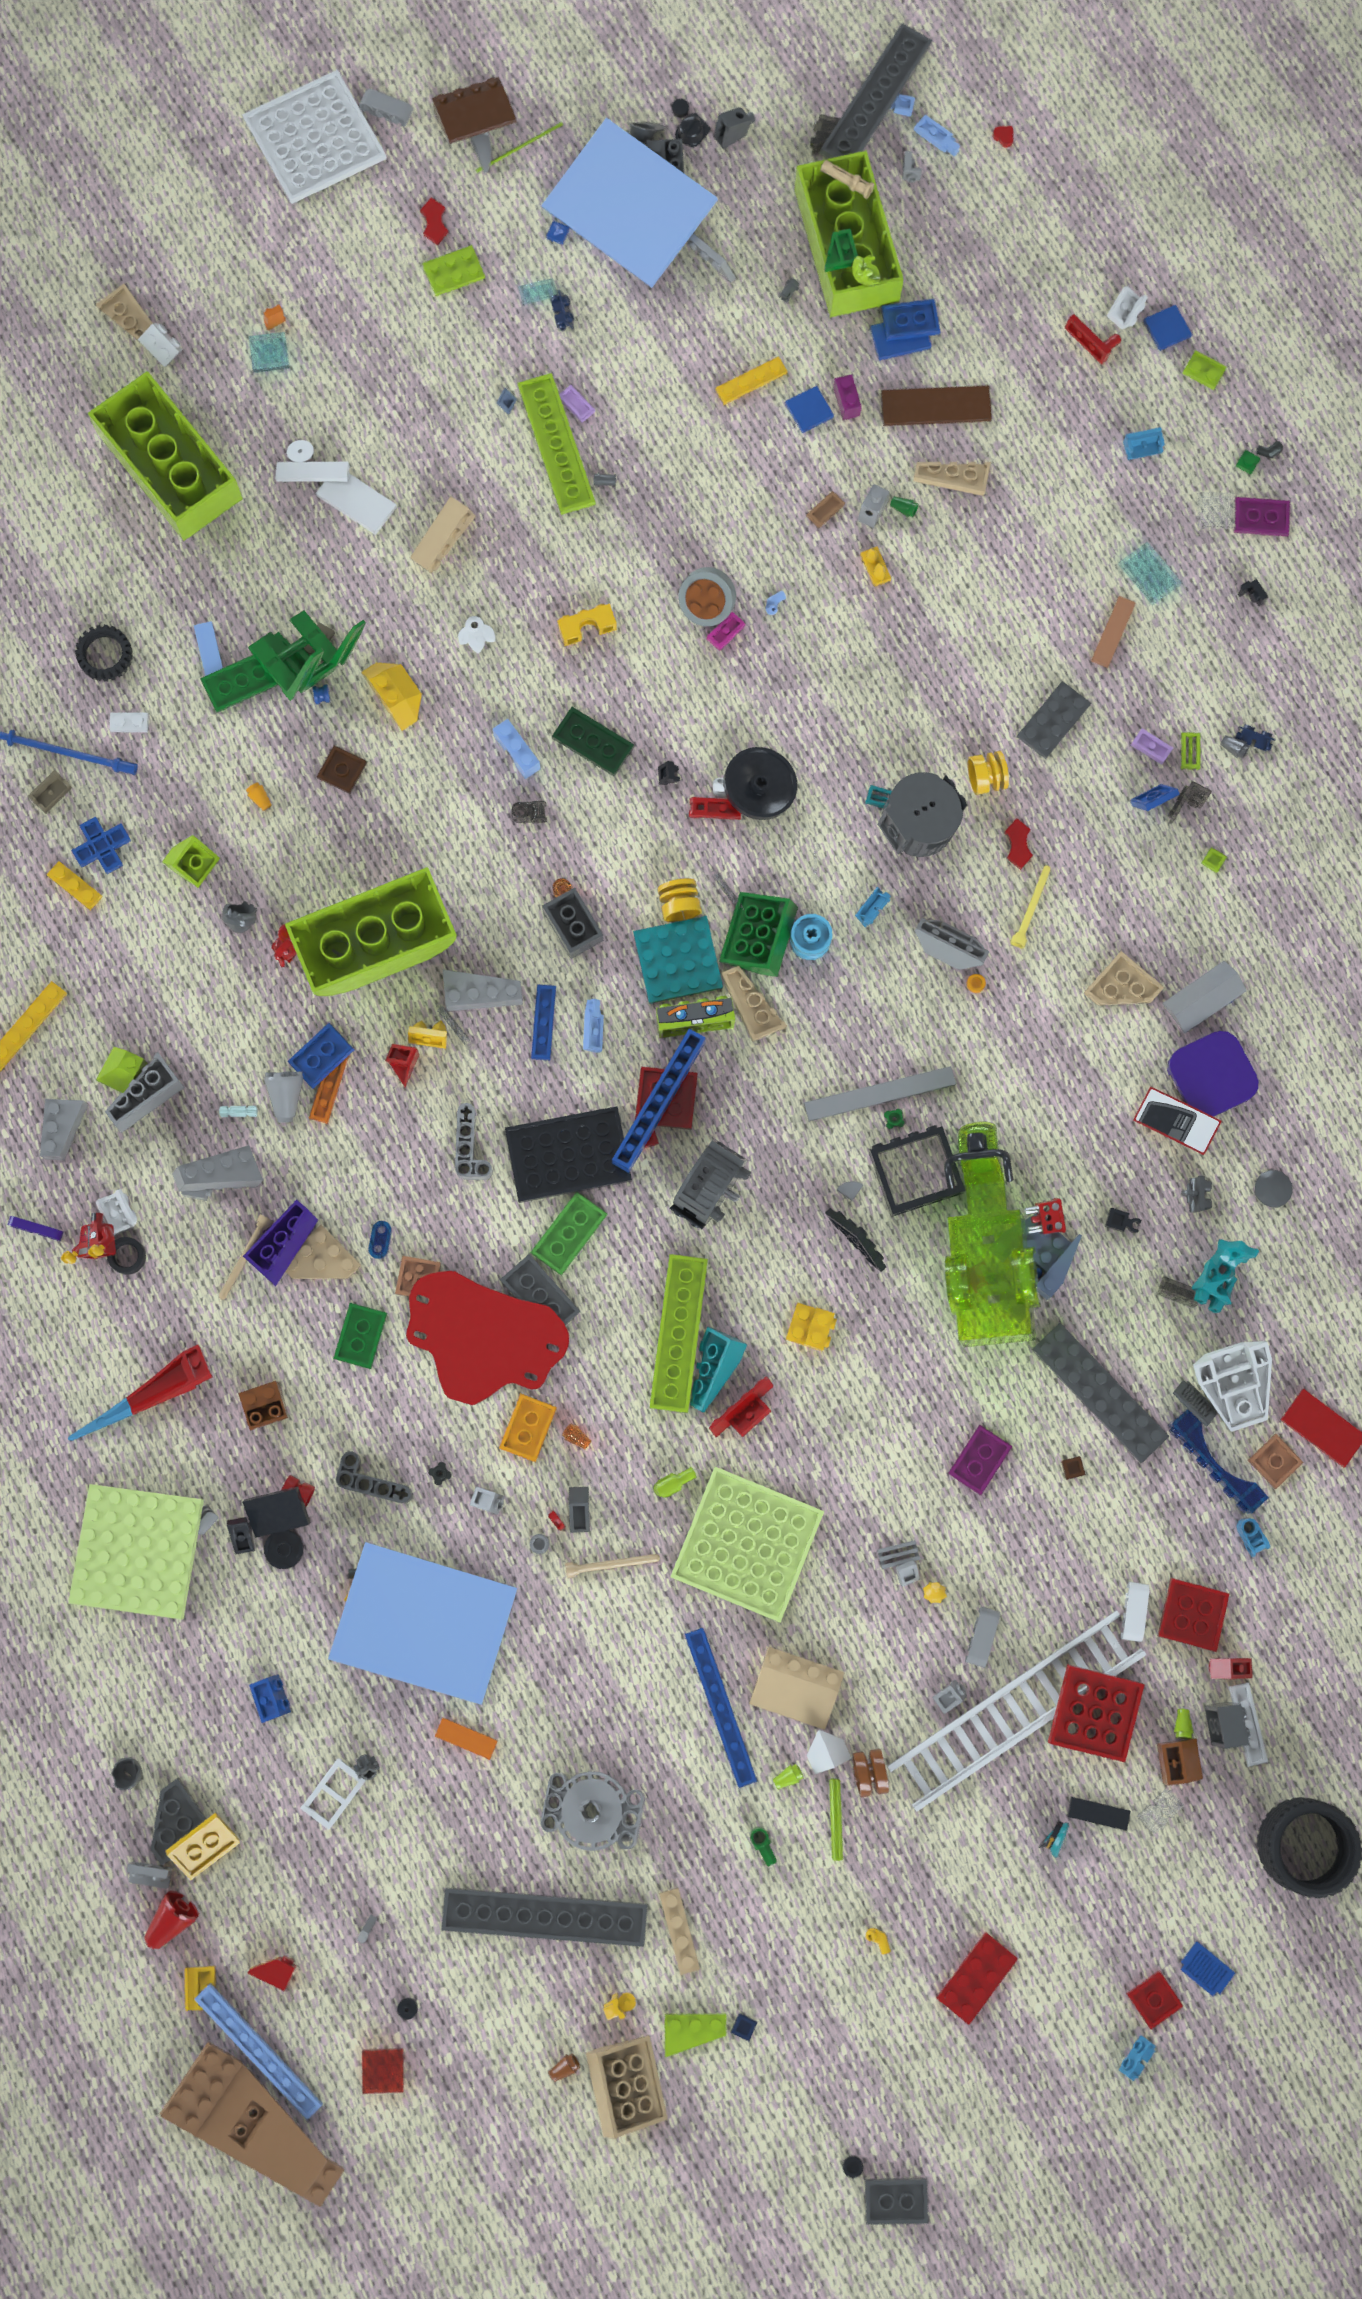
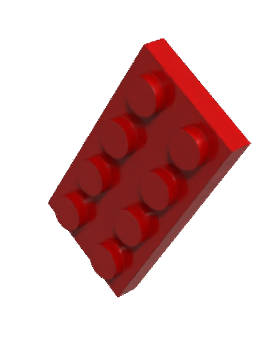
M985 1932L936 1998L970 2025L1017 1962L1018 1958Z

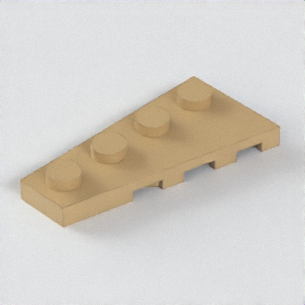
M122 284L96 304L98 309L137 341L153 324L125 284Z
M917 462L913 481L984 496L991 462H985L984 464H976V462H968V464H958L957 462H950V464Z
M739 966L721 973V977L752 1042L787 1028L785 1022L778 1017L777 1012L773 1007L769 1006L764 996L756 990L754 984Z

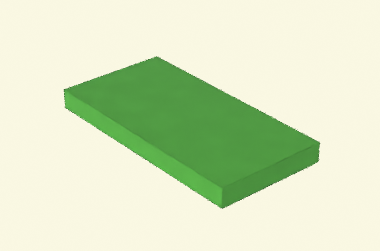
M576 1192L530 1253L562 1276L608 1214L579 1192Z

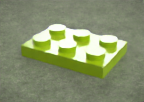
M472 245L422 263L435 297L485 279V274Z

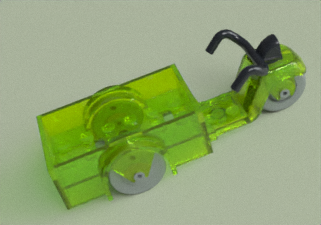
M988 1121L968 1123L962 1126L958 1132L959 1153L950 1156L944 1164L947 1187L952 1189L955 1187L952 1165L960 1161L966 1186L968 1214H964V1216L948 1217L951 1256L945 1257V1279L950 1310L957 1317L958 1340L964 1347L1035 1341L1036 1329L1033 1308L1041 1307L1037 1293L1038 1276L1034 1259L1036 1249L1035 1247H1027L1025 1218L1021 1210H1007L1005 1180L1000 1157L1003 1158L1006 1181L1012 1182L1014 1178L1011 1157L1008 1152L999 1149L997 1127L994 1123ZM994 1236L995 1243L983 1244V1237ZM1000 1295V1302L989 1303L988 1296Z

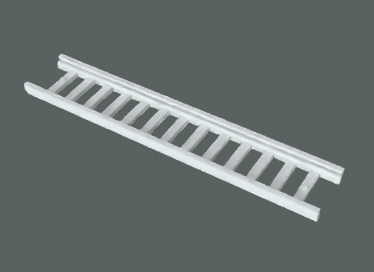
M1113 1612L889 1764L887 1767L890 1772L904 1764L925 1795L912 1804L915 1811L917 1812L1054 1718L1059 1694L1042 1669L1052 1663L1063 1680L1066 1669L1058 1658L1067 1652L1077 1667L1089 1669L1075 1649L1083 1641L1105 1674L1113 1676L1118 1675L1146 1656L1145 1651L1140 1648L1128 1657L1108 1628V1624L1120 1617L1119 1612ZM1098 1631L1102 1632L1121 1661L1114 1667L1110 1666L1091 1637ZM1033 1675L1037 1676L1056 1705L1048 1712L1045 1711L1026 1682ZM1087 1685L1080 1690L1078 1689V1693L1084 1694L1087 1691ZM1017 1686H1020L1039 1715V1718L1032 1723L1028 1721L1010 1694V1691ZM1001 1697L1005 1699L1023 1727L1016 1734L1012 1733L993 1704ZM985 1708H987L1007 1739L998 1746L977 1716ZM969 1719L991 1750L982 1757L960 1726ZM953 1730L974 1761L966 1768L963 1767L944 1738L945 1735ZM936 1741L957 1771V1774L950 1779H947L928 1750V1747ZM920 1752L941 1783L940 1786L932 1791L911 1760Z

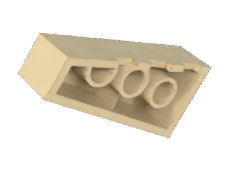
M450 496L410 559L430 573L436 571L442 559L449 553L452 546L476 516L467 506Z

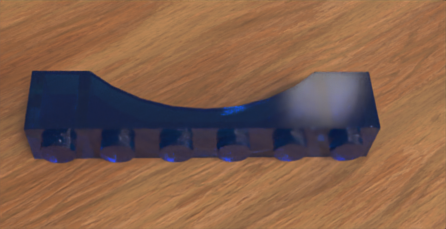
M1185 1409L1168 1424L1171 1428L1169 1432L1176 1439H1181L1184 1443L1182 1445L1188 1453H1193L1197 1457L1196 1462L1203 1469L1206 1467L1209 1470L1210 1478L1215 1483L1219 1482L1224 1487L1223 1492L1229 1498L1233 1497L1237 1501L1236 1506L1241 1512L1251 1514L1269 1498L1255 1482L1245 1481L1233 1476L1215 1461L1205 1444L1202 1423L1189 1409Z

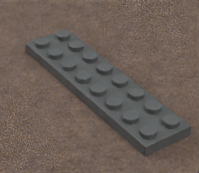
M1061 1323L1053 1328L1032 1349L1140 1463H1143L1170 1437Z

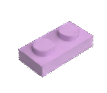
M1144 729L1140 730L1131 746L1161 765L1173 749V747Z

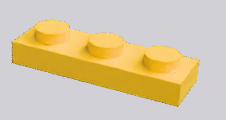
M60 861L46 874L90 911L103 897Z

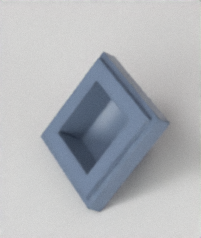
M504 388L497 404L507 414H510L517 398L507 388Z

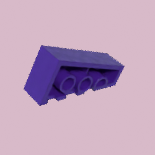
M296 1199L243 1257L276 1286L318 1222V1219Z

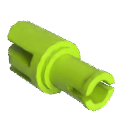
M689 1467L677 1475L671 1473L661 1478L654 1484V1493L659 1497L667 1498L679 1492L683 1484L697 1478L695 1471L692 1467Z

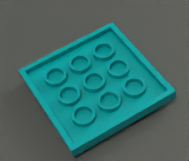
M707 916L633 931L649 1004L723 989Z

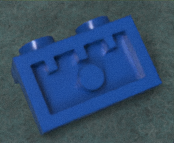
M279 1674L249 1685L261 1723L291 1712L290 1703L286 1697Z

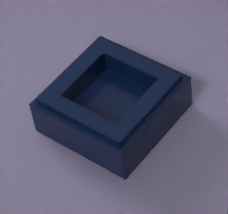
M738 2013L731 2033L750 2041L758 2022Z

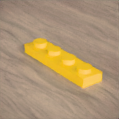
M778 356L717 386L715 390L725 405L787 374V369Z

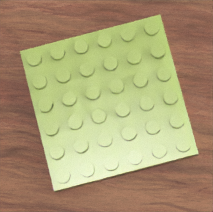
M714 1467L670 1577L781 1623L824 1511Z
M89 1484L68 1603L184 1620L204 1500Z

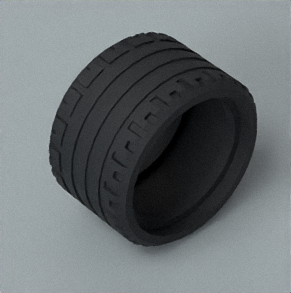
M1298 1797L1278 1803L1277 1807H1273L1265 1815L1266 1818L1262 1820L1261 1827H1259L1260 1832L1257 1835L1258 1855L1260 1862L1264 1865V1870L1277 1884L1305 1897L1327 1898L1328 1895L1334 1896L1342 1892L1343 1888H1347L1353 1882V1878L1357 1876L1358 1870L1361 1867L1362 1841L1359 1831L1355 1829V1824L1350 1817H1346L1345 1812L1323 1801ZM1310 1813L1319 1814L1327 1820L1336 1834L1338 1842L1336 1859L1332 1867L1319 1878L1298 1880L1287 1870L1282 1860V1836L1287 1826L1294 1819Z

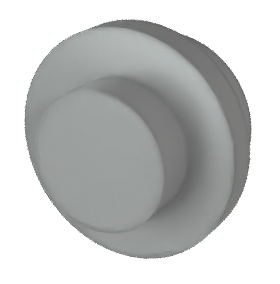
M536 1534L530 1540V1548L536 1554H543L549 1548V1540L543 1534Z

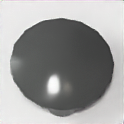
M1268 1170L1257 1178L1254 1194L1264 1205L1271 1208H1279L1291 1199L1293 1193L1292 1183L1283 1172Z

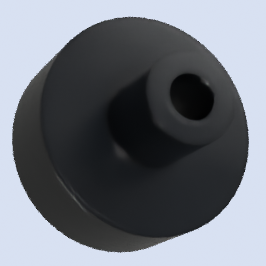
M409 1997L402 1999L397 2007L398 2015L405 2020L414 2018L418 2012L417 2002Z

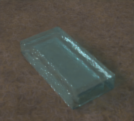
M553 278L518 286L523 305L552 299L553 295H557Z

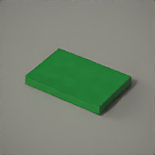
M350 1303L333 1359L371 1369L388 1313Z

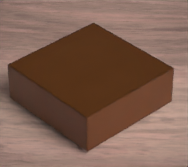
M1081 1456L1061 1461L1066 1480L1086 1475Z

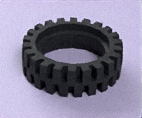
M105 624L103 627L96 625L95 629L90 627L89 632L84 631V636L79 637V643H76L77 650H75L77 662L83 672L92 679L95 678L97 681L103 680L104 682L108 681V679L113 681L117 676L119 678L123 676L122 673L127 672V667H130L131 660L133 659L132 647L125 634L114 626L109 627ZM102 637H110L117 640L122 648L120 660L113 667L107 669L92 667L86 658L89 645L94 640Z

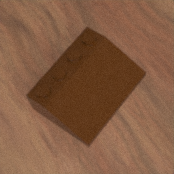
M499 77L489 78L487 81L473 83L468 87L458 88L453 92L439 94L431 98L436 119L449 144L517 123L512 106Z

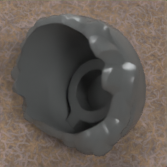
M246 901L239 905L226 904L223 908L222 920L233 932L243 933L255 923L257 908L253 904L248 905Z

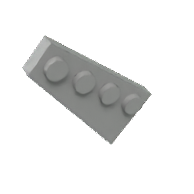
M693 233L687 240L688 246L694 252L697 251L706 262L708 261L730 283L733 282L736 277L726 260Z

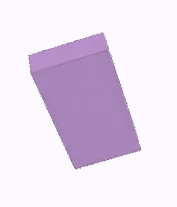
M572 385L559 394L562 403L581 423L595 412V409Z

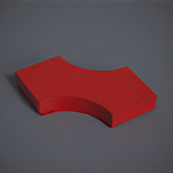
M431 197L420 209V213L427 221L423 235L438 246L449 232L442 223L445 206Z
M1016 818L1004 832L1011 845L1010 853L1006 859L1021 870L1033 857L1027 846V836L1031 829Z

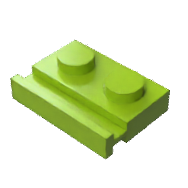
M1195 350L1182 374L1214 390L1227 366Z

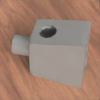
M873 484L861 506L857 521L874 528L889 501L890 492ZM871 511L873 515H868L867 512Z

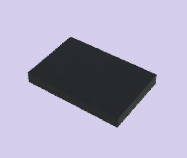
M298 1486L244 1499L242 1502L255 1538L307 1526L311 1523Z

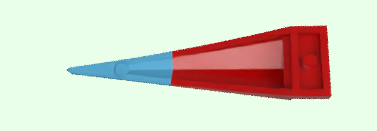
M199 1344L181 1352L141 1387L110 1410L70 1435L68 1440L73 1441L196 1389L197 1385L212 1378V1373Z

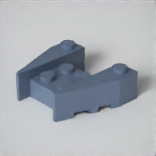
M1031 1217L1005 1231L989 1248V1251L1002 1262L1015 1249L1021 1254L1029 1253L1032 1263L1045 1273L1035 1284V1290L1046 1300H1049L1063 1284L1082 1235L1079 1234L1070 1242L1059 1232L1029 1234L1028 1231L1031 1230H1027V1228L1038 1225V1223H1032Z

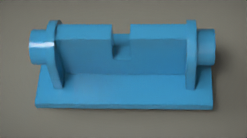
M877 887L856 913L855 917L864 927L873 924V921L880 913L879 909L882 910L890 902L891 896L887 892L883 894L879 887Z
M1141 2035L1133 2044V2048L1128 2056L1122 2061L1119 2071L1132 2081L1136 2078L1138 2079L1145 2068L1140 2062L1143 2059L1148 2063L1155 2053L1154 2049L1156 2046Z

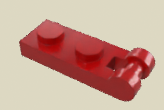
M691 797L689 800L691 810H689L690 818L741 820V813L731 805L728 799ZM704 805V810H698V806Z

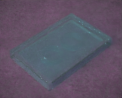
M1148 542L1118 564L1152 606L1182 584Z

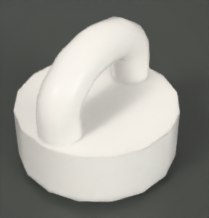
M723 778L713 780V793L719 797L726 796Z

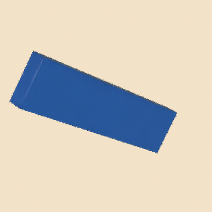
M537 984L531 1059L550 1061L556 997V986Z

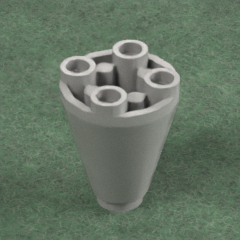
M266 1072L264 1081L275 1118L278 1119V1122H293L303 1083L302 1072Z

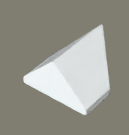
M818 1730L807 1754L814 1774L835 1768L851 1759L843 1739Z

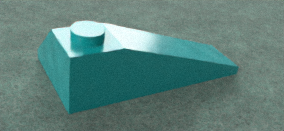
M707 1326L700 1343L699 1351H703L701 1363L697 1362L696 1369H699V1379L693 1383L691 1406L701 1412L707 1410L739 1365L747 1347L746 1343Z

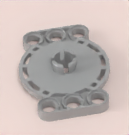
M584 1772L572 1777L570 1780L563 1773H554L549 1778L540 1825L546 1832H554L559 1829L566 1841L582 1850L596 1851L605 1849L616 1841L622 1849H632L636 1846L645 1795L640 1790H631L626 1794L624 1788L617 1780L602 1772ZM588 1775V1779L582 1780L580 1782L576 1780L582 1776ZM593 1775L605 1777V1779H594ZM557 1776L562 1777L564 1781L563 1786L560 1788L554 1785V1779ZM610 1781H612L619 1788L618 1791L613 1785L610 1784ZM633 1793L640 1795L641 1800L637 1805L632 1804L630 1801ZM553 1796L557 1797L560 1801L557 1808L550 1806V1799ZM590 1803H593L597 1811H599V1815H596L593 1819L589 1818L586 1813L587 1806ZM630 1813L634 1814L637 1818L636 1823L632 1826L626 1821V1817ZM548 1817L555 1819V1826L552 1829H549L545 1824ZM568 1831L574 1838H576L575 1842L572 1839H570L565 1832ZM625 1834L631 1835L633 1839L630 1846H626L622 1842ZM605 1840L609 1842L603 1846L597 1847V1843L603 1842ZM580 1842L591 1843V1847L582 1846Z

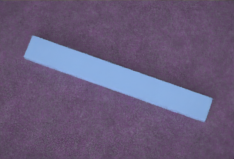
M211 1983L195 1997L194 2000L306 2120L323 2105Z

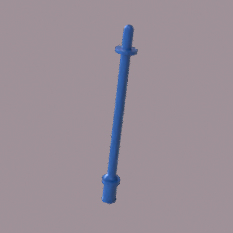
M10 730L9 733L0 731V739L6 740L8 746L18 743L112 767L114 772L117 773L120 771L134 776L137 773L138 764L123 761L119 757L111 760L16 735L15 730Z

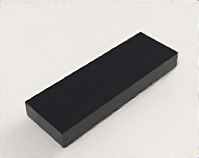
M1070 1797L1067 1817L1127 1831L1131 1811Z

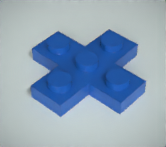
M96 817L79 825L87 842L71 851L81 868L97 859L106 874L124 866L115 851L131 841L122 823L107 831L103 830Z

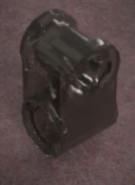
M539 800L516 802L511 809L513 821L516 823L547 822V817H545L546 802ZM517 810L524 811V814L518 816L515 814V812Z

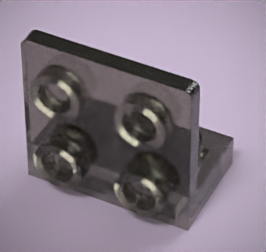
M1191 781L1189 786L1185 785L1168 814V817H1170L1168 823H1173L1185 801L1193 808H1202L1212 791L1194 781Z

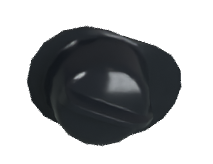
M692 113L684 118L677 127L675 139H682L683 144L694 148L708 135L711 127L697 113Z

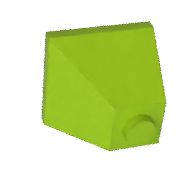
M192 835L172 847L162 863L199 888L220 857Z
M113 1047L96 1081L124 1093L129 1087L130 1082L141 1074L142 1069L148 1063L144 1058L127 1050Z

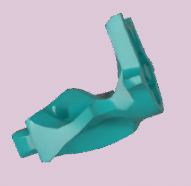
M1219 1239L1217 1251L1205 1263L1201 1276L1192 1286V1290L1196 1292L1194 1301L1203 1305L1210 1300L1208 1309L1213 1313H1220L1225 1305H1231V1292L1237 1281L1235 1268L1240 1263H1247L1249 1259L1256 1258L1259 1250L1247 1246L1243 1241L1230 1242ZM1222 1265L1226 1267V1271L1223 1274L1219 1271Z

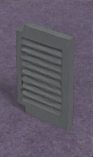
M1183 1380L1174 1390L1173 1394L1206 1427L1217 1415L1214 1406L1189 1381L1185 1382Z

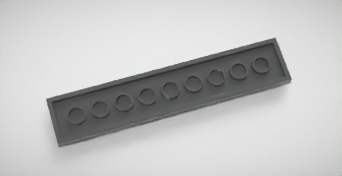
M903 23L900 25L824 143L820 154L830 159L864 151L931 46L932 40Z
M445 1888L441 1931L644 1947L648 1904Z

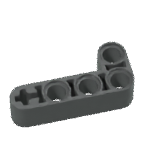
M353 1451L343 1454L336 1476V1482L339 1487L402 1504L408 1503L412 1499V1490L405 1485L358 1474L361 1464L360 1456ZM354 1455L356 1463L353 1466H348L346 1463L347 1458ZM348 1474L351 1477V1481L348 1485H343L341 1478ZM364 1479H368L370 1482L367 1490L360 1488V1483ZM383 1484H387L389 1487V1492L386 1495H381L379 1492V1488ZM393 1486H396L395 1490L399 1492L405 1489L408 1496L401 1500V1496L393 1494Z

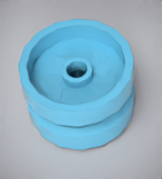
M806 914L799 917L794 922L790 934V946L793 952L805 960H816L828 951L832 941V928L829 922L817 914Z

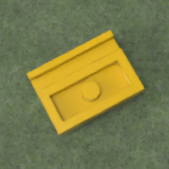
M216 1966L185 1968V2011L204 2010L194 1999L210 1983L216 1988Z

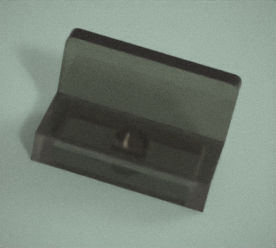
M1165 1276L1162 1277L1156 1295L1192 1309L1198 1305V1302L1194 1301L1196 1292L1192 1290L1191 1286Z

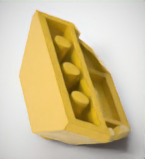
M376 662L361 672L401 731L417 722L422 693L402 664Z

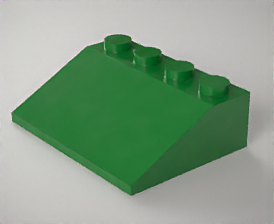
M740 892L719 962L733 967L739 966L741 969L757 974L778 977L798 906L788 898Z

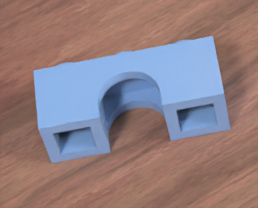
M509 719L493 728L494 737L501 747L508 751L515 766L525 779L541 769L539 760Z

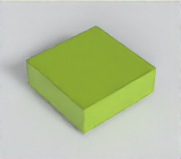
M1211 847L1201 864L1217 873L1227 856Z

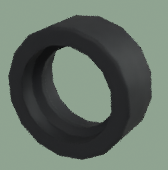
M131 1237L118 1238L115 1240L116 1251L123 1245H132L138 1252V1258L134 1265L123 1267L117 1263L115 1255L107 1256L109 1265L116 1272L124 1275L138 1272L146 1261V1251L143 1245Z

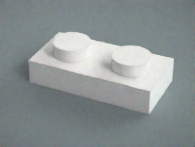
M110 713V732H148V713Z

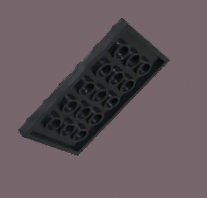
M618 1106L505 1127L519 1203L632 1182L631 1172L628 1173L612 1164V1158L624 1140Z

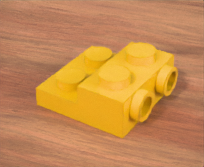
M797 1302L785 1340L823 1352L824 1347L828 1348L831 1337L828 1336L830 1329L834 1330L836 1325L835 1313Z

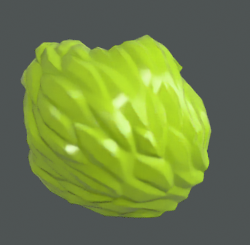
M867 255L865 258L857 256L854 259L852 272L858 283L874 286L880 282L879 271L876 265L871 263V260H875V256Z

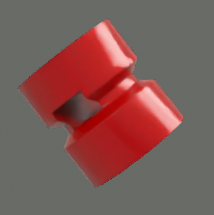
M289 1475L281 1490L298 1486L305 1507H307L315 1491V1486L306 1482L301 1484L300 1479Z

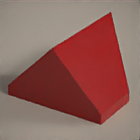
M392 1044L385 1061L391 1065L406 1088L420 1054L415 1047Z

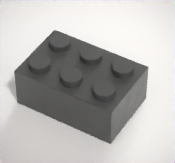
M576 888L542 905L544 915L570 959L604 941L601 930Z
M1222 1702L1204 1705L1212 1746L1228 1749L1249 1745L1248 1740L1251 1739L1248 1727L1246 1728L1244 1719H1247L1245 1708L1241 1704Z

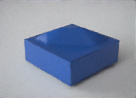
M553 221L546 239L563 245L570 227Z

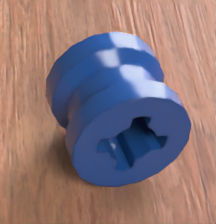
M328 684L322 687L312 686L316 705L321 702H331Z

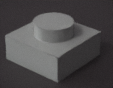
M914 1560L895 1567L899 1583L902 1587L920 1580Z

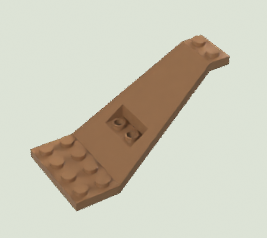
M209 2041L160 2112V2117L319 2207H321L344 2172L342 2166L325 2157L241 2060ZM251 2110H256L254 2114H249ZM239 2128H244L242 2132H237Z

